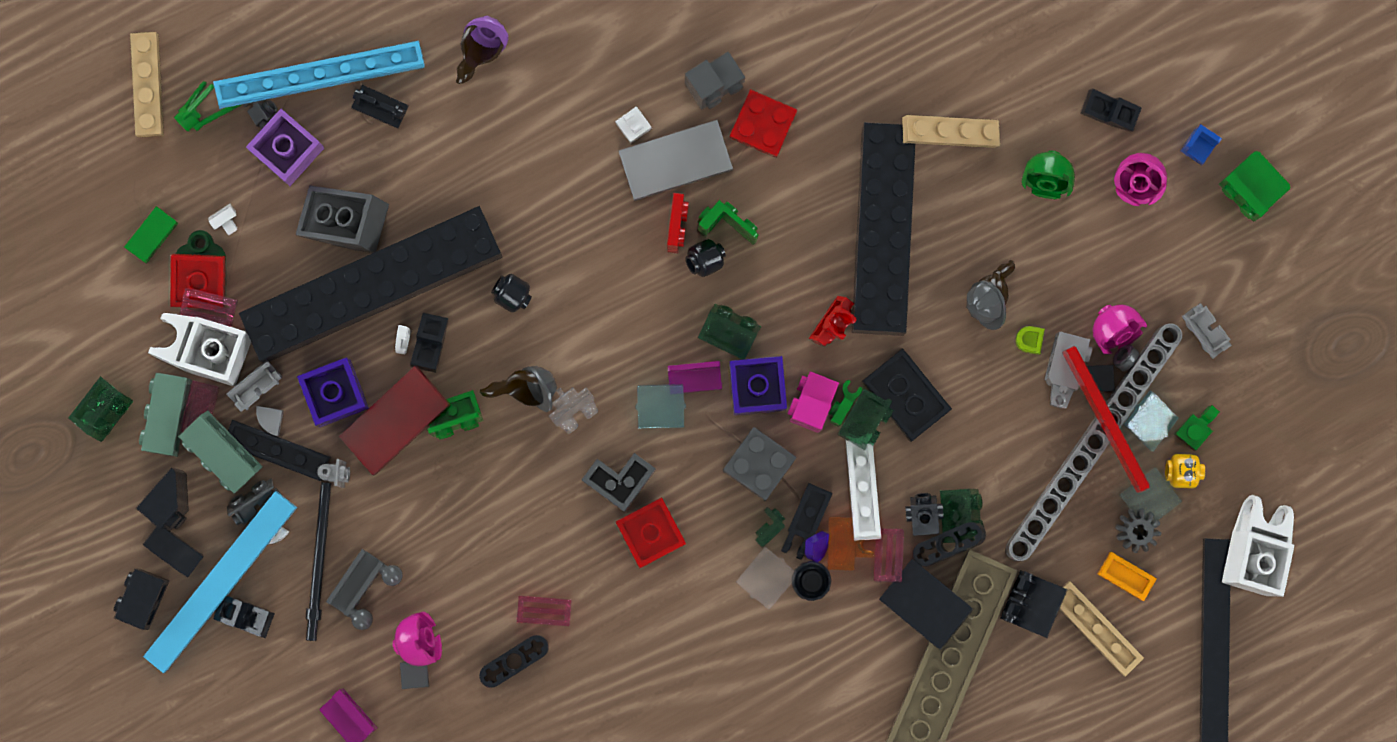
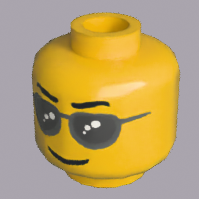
M1174 454L1170 460L1166 461L1165 479L1170 481L1171 486L1175 488H1196L1199 481L1205 478V465L1200 464V460L1196 455Z

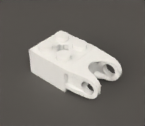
M170 313L162 314L160 319L176 328L177 338L169 347H150L148 352L150 355L185 372L230 386H236L251 344V340L245 331L199 317ZM218 350H219V352H218L217 355H215V356L212 355V352H213V351H218Z
M1254 495L1246 498L1232 532L1222 583L1264 596H1284L1294 545L1292 544L1294 513L1291 507L1286 505L1279 506L1270 522L1267 523L1263 517L1261 498Z

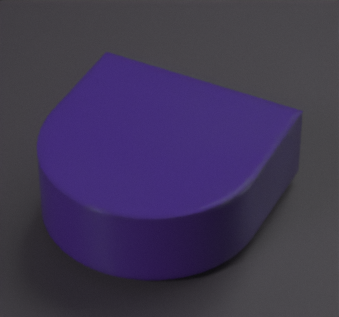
M821 531L806 539L805 556L807 559L815 562L823 559L828 549L829 533Z

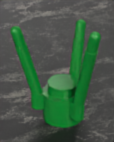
M203 81L185 105L178 110L179 112L174 118L187 132L192 128L198 131L204 125L241 105L226 107L199 121L202 115L196 108L214 89V85L210 84L202 92L207 84Z

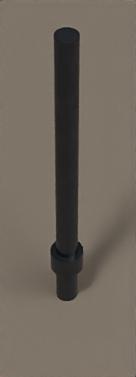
M321 482L310 602L309 608H306L305 619H308L306 640L317 641L318 620H321L322 617L320 599L332 484Z

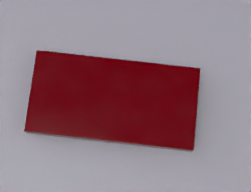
M414 366L339 437L371 475H376L451 405L418 366Z

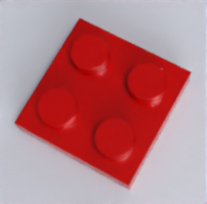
M750 89L729 138L777 158L798 109Z
M673 193L667 251L669 253L678 254V248L684 247L685 228L681 227L682 221L687 222L689 202L684 201V194Z
M172 254L170 307L224 309L225 256Z
M662 497L616 521L639 568L686 545Z

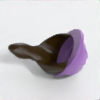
M490 16L479 17L465 26L461 40V50L464 57L457 67V84L469 81L473 77L475 68L478 65L492 62L506 48L508 33L497 19Z

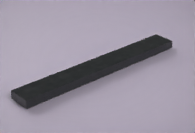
M1203 539L1200 742H1228L1231 585L1222 583L1231 539Z

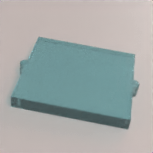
M683 384L637 385L638 404L635 405V409L638 410V428L684 427L686 403H684Z
M1149 391L1141 403L1135 406L1134 412L1124 425L1153 452L1163 438L1168 436L1169 430L1179 418L1154 392Z
M1155 467L1145 475L1150 488L1136 493L1133 485H1131L1119 494L1128 508L1132 509L1136 515L1139 508L1144 509L1145 515L1148 512H1152L1154 514L1152 521L1159 520L1182 502L1171 488L1170 482H1167Z

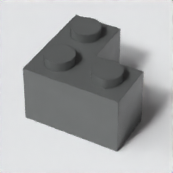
M729 51L711 63L705 60L685 73V86L701 110L706 107L708 109L714 108L721 103V97L728 93L734 95L743 88L742 84L745 83V76Z
M635 453L619 474L596 459L582 478V481L626 512L656 471V468Z

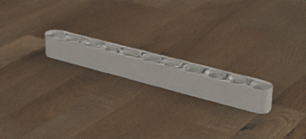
M1168 323L1155 331L1139 354L1136 364L1127 371L1115 388V391L1106 401L1119 428L1181 342L1182 331L1177 325ZM1164 330L1172 332V343H1168L1163 339L1162 333ZM1149 351H1154L1158 354L1159 361L1157 364L1149 362ZM1135 372L1143 375L1144 382L1142 385L1134 383L1133 374ZM1120 393L1128 396L1129 404L1127 407L1119 404L1118 396ZM1097 417L1094 418L1007 542L1005 552L1011 560L1024 561L1032 555L1110 442ZM1091 435L1096 436L1100 441L1097 449H1092L1088 445V438ZM1076 456L1081 457L1085 462L1082 471L1076 470L1073 466V460ZM1061 478L1067 479L1070 483V488L1067 492H1062L1058 488V481ZM1046 499L1052 500L1055 504V509L1051 514L1046 513L1043 509V503ZM1032 520L1037 521L1040 525V531L1037 535H1032L1028 531V524ZM1016 542H1021L1025 547V552L1020 557L1013 553V545Z

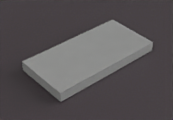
M717 120L619 150L634 201L733 170Z

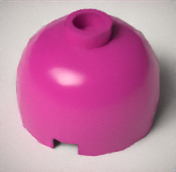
M1148 153L1129 155L1120 163L1115 172L1114 182L1117 195L1124 202L1133 206L1147 203L1148 205L1154 204L1162 198L1166 190L1167 172L1164 164L1157 157Z
M1107 305L1098 312L1099 316L1094 322L1092 331L1093 337L1103 354H1112L1110 349L1116 346L1120 349L1136 341L1143 334L1141 327L1146 328L1147 324L1141 315L1128 305Z
M420 612L404 618L396 628L395 640H393L394 651L410 665L417 667L435 663L436 660L441 658L442 644L440 634L434 637L432 627L436 626L429 614Z

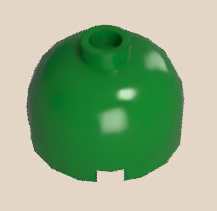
M1042 152L1033 156L1028 161L1023 171L1021 182L1025 189L1026 185L1032 188L1031 193L1046 199H1060L1061 194L1067 193V196L1071 195L1075 183V172L1072 163L1059 152Z

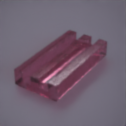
M186 288L180 314L203 318L231 327L238 300ZM189 296L229 305L230 307L228 309L189 299ZM187 305L227 314L228 316L226 319L189 310Z
M881 529V539H876L875 582H902L903 529ZM883 534H887L885 576L881 575ZM893 535H896L895 575L891 576Z
M519 596L517 622L570 626L572 600ZM524 602L566 605L565 610L523 607ZM523 612L565 615L564 620L523 617Z

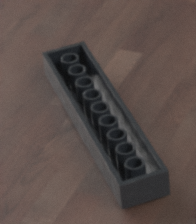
M478 206L240 312L239 315L259 361L264 363L267 360L270 362L501 259L503 256L483 211Z

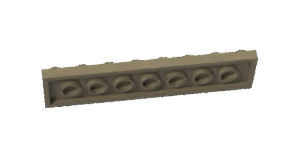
M970 549L968 550L951 591L974 610L942 650H939L930 641L928 642L886 742L946 741L1018 570Z

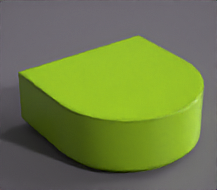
M1033 326L1022 328L1016 335L1017 347L1023 352L1040 355L1045 329Z

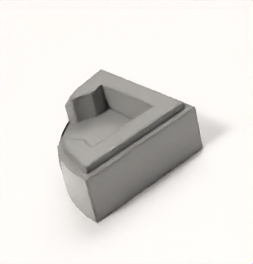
M256 406L257 419L262 428L272 435L279 436L284 411Z

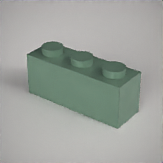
M156 373L155 378L150 380L149 393L152 395L150 404H146L144 410V419L147 421L145 430L141 431L139 437V445H142L141 451L178 457L181 442L178 436L183 432L192 384L191 379Z
M208 410L201 414L178 436L182 440L185 449L195 453L201 459L202 466L206 470L213 472L219 478L220 484L226 490H231L234 494L262 468L261 464Z

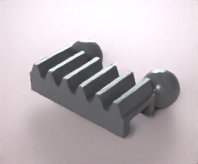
M361 549L326 601L343 612L344 615L350 617L353 626L358 630H366L372 625V614L366 609L357 610L355 607L360 603L361 598L371 587L378 574L382 575L383 582L388 586L398 585L403 578L402 570L398 566H387L364 549Z

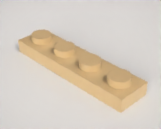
M158 33L130 34L135 136H164Z
M915 115L902 117L903 143L989 148L1000 146L999 120Z
M1068 581L1063 586V588L1068 590L1059 610L1126 677L1144 657L1071 581Z

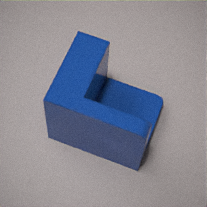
M1200 124L1192 132L1180 151L1200 165H1203L1222 138Z

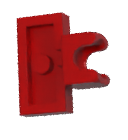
M837 296L809 339L821 346L830 344L835 338L843 340L846 337L844 331L847 326L857 321V318L851 314V308L855 303L846 297Z

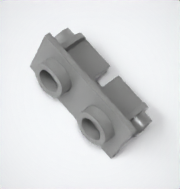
M1200 303L1182 316L1187 328L1195 334L1201 342L1204 351L1209 353L1212 359L1232 346L1229 342L1231 339L1220 325L1214 329L1210 327L1217 320L1207 306L1203 307Z
M266 360L226 394L242 412L244 409L248 410L249 406L256 402L261 394H265L276 384H280L279 380L282 379V376Z
M336 459V465H321L318 468V476L323 480L335 482L334 486L345 488V482L349 483L350 467H346L347 462Z

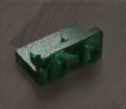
M714 304L698 338L745 360L761 326L751 317H741L733 313V310L726 305Z
M100 376L68 419L87 435L102 442L110 434L119 419L127 412L133 400Z
M978 489L940 491L944 517L942 519V533L968 522H977L984 527L983 521L980 520V510L982 509L983 501ZM970 528L969 534L960 537L962 540L974 539L975 541L974 536L978 532ZM949 536L945 538L943 543H955V540Z

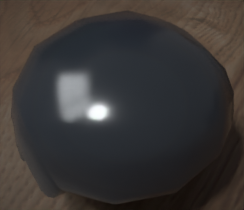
M811 560L801 563L794 570L792 587L800 598L808 601L819 600L830 590L831 575L822 563Z

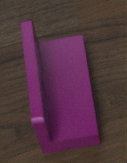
M720 361L668 366L670 395L722 390Z
M344 688L339 689L320 708V712L346 742H363L378 728Z

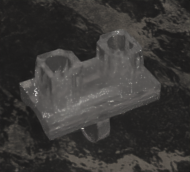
M573 387L566 393L559 388L556 391L560 397L553 402L557 410L550 414L549 417L557 427L560 426L565 432L570 434L579 426L572 417L575 413L581 410L588 419L598 412L593 401L595 398L587 388L578 394Z

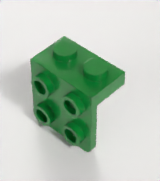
M1259 151L1253 152L1219 183L1223 193L1240 207V211L1245 217L1253 222L1261 218L1275 202L1290 190V184Z
M719 200L712 209L706 207L698 217V232L704 237L712 231L721 219H724L753 245L759 237V234L756 232L758 228L750 220L745 219L743 221L738 217V210L727 201L723 204Z
M474 390L446 399L451 406L429 425L430 428L427 430L431 436L441 440L453 436L454 430L462 428L464 431H469L479 427L478 422L484 420Z

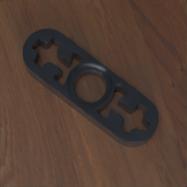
M968 522L917 544L913 550V558L921 566H931L982 544L986 538L985 528L977 522ZM970 528L977 530L978 534L974 536L975 541L974 539L962 540L960 537L969 534ZM949 536L955 540V548L951 552L946 551L943 547L945 538ZM924 548L925 550L935 548L938 550V552L930 554L928 559L921 556L924 553Z
M534 635L521 642L481 669L479 674L481 683L486 687L493 688L513 677L548 653V641L541 635ZM533 640L537 643L542 641L544 644L541 647L542 653H531L528 656L532 660L527 662L525 654L519 648L524 646L526 651L532 647L531 642ZM515 653L521 657L522 664L519 668L512 669L507 665V658L510 654ZM501 660L503 668L509 672V675L505 677L504 672H501L496 676L497 682L487 681L485 679V676L488 675L486 670L490 668L492 671L500 668L497 662Z

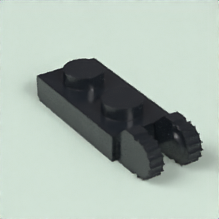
M808 483L789 526V534L782 547V552L787 553L791 548L794 536H800L804 540L801 546H799L796 558L802 560L805 554L806 539L816 534L833 493Z

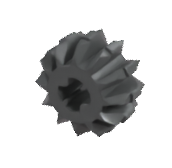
M1143 508L1138 509L1137 515L1132 509H1129L1128 514L1130 517L1128 519L1124 515L1119 517L1124 522V525L1117 524L1115 528L1123 532L1119 533L1116 537L1119 541L1125 540L1122 545L1125 549L1132 546V551L1138 553L1141 545V548L1147 552L1149 551L1147 543L1150 542L1154 546L1157 545L1153 536H1161V532L1155 529L1160 525V522L1158 520L1152 521L1154 514L1148 512L1145 515ZM1137 525L1144 529L1142 534L1139 532V536L1133 532L1134 527L1138 529Z

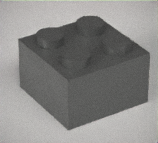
M753 427L724 467L723 472L766 501L797 457Z

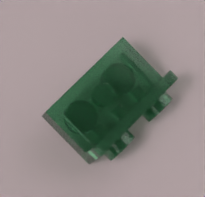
M863 389L838 435L863 450H866L869 444L874 446L881 434L877 429L881 422L885 424L888 422L894 411L890 408L892 400H884Z

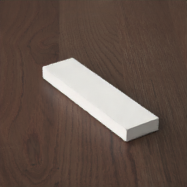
M872 435L846 437L854 541L881 539Z

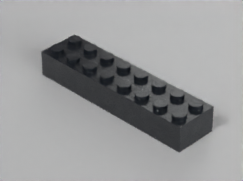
M864 122L862 127L853 303H855L853 305V315L857 318V321L852 324V333L904 336L907 330L915 144L903 143L902 124Z

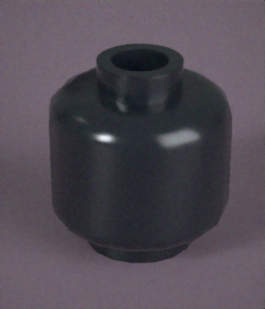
M705 239L688 249V256L685 257V261L692 274L706 277L723 268L726 253L720 243L716 244L711 239Z
M508 274L505 277L501 275L491 292L494 294V302L512 313L520 308L525 309L532 298L529 295V284L514 274Z

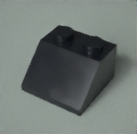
M171 468L136 509L159 529L172 530L174 528L177 530L187 519L184 515L189 511L187 474L183 470Z

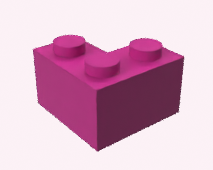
M811 371L807 377L802 375L797 387L801 394L799 399L794 398L787 413L792 416L790 422L819 433L825 423L839 382Z

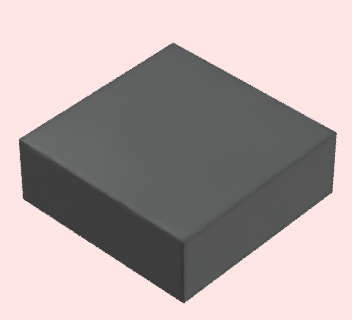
M400 662L402 689L429 687L428 665L417 667L406 662Z

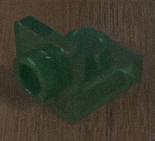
M767 507L763 511L773 524L770 526L766 522L756 532L758 538L755 539V542L761 548L785 528V525L782 523L785 518L776 508L771 511Z

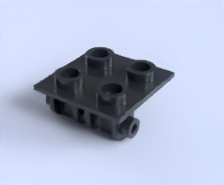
M1020 570L1000 619L1048 638L1068 589Z

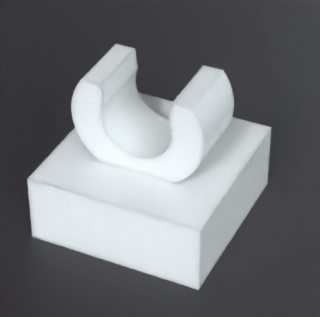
M637 106L615 121L630 143H633L652 129Z
M228 204L208 218L214 230L221 225L228 235L237 230V226L232 220L236 216V211L231 204Z

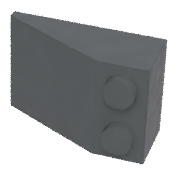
M309 185L295 235L351 250L374 253L378 247L389 204L371 194Z

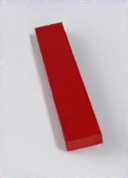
M1073 346L1062 353L1136 493L1150 488L1143 471L1078 349Z

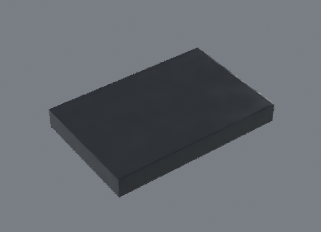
M903 348L862 380L863 384L910 442L952 410Z
M913 559L910 560L879 598L882 603L939 650L943 649L974 610Z

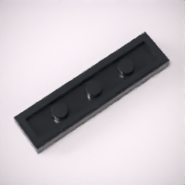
M235 420L231 421L228 432L251 455L322 482V479L318 476V468L323 464H329L331 457Z

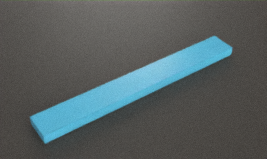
M419 41L213 81L219 109L421 69L425 65Z
M275 491L143 657L162 673H166L297 507L278 491Z

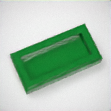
M156 206L124 247L147 264L177 226L178 222Z

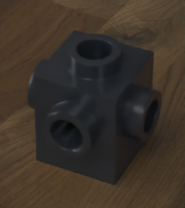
M919 493L915 497H910L911 506H905L906 520L907 522H912L913 536L940 534L939 520L944 519L943 505L937 504L936 495L931 496L930 493Z

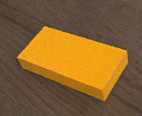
M1109 552L1097 573L1100 577L1141 601H1145L1157 580L1154 576L1113 552Z

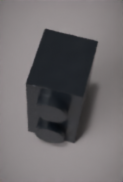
M134 569L125 580L124 586L127 588L123 597L120 596L115 603L114 611L116 614L114 618L139 629L149 630L170 580L142 569Z

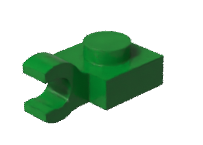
M847 380L842 386L843 400L841 403L836 401L829 412V415L833 416L830 423L837 427L843 422L855 399L862 393V387H859L857 392L853 394L848 391L847 387L851 382L850 380Z
M1211 405L1204 410L1199 418L1191 414L1176 431L1175 435L1192 450L1196 451L1213 432L1207 425L1215 419L1220 411Z

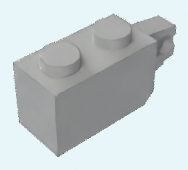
M1064 332L1055 334L1044 379L1048 386H1052L1051 406L1066 409L1073 392L1077 391L1078 387H1080L1062 352L1075 346L1083 361L1089 362L1092 353V347L1089 346L1090 339Z

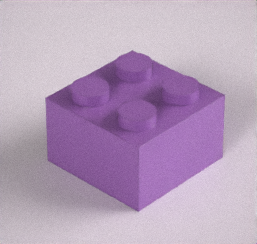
M282 109L273 116L246 146L254 156L289 186L295 182L324 149L316 138Z

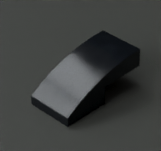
M1090 89L1080 114L1133 132L1142 107L1120 97L1115 99L1100 91Z
M428 313L422 314L416 335L417 341L410 362L412 368L418 366L421 370L436 373L446 335L448 318Z
M157 526L143 543L152 553L187 578L204 557L203 554L182 541L179 536L170 530H162Z
M226 596L218 606L213 619L266 638L275 613Z

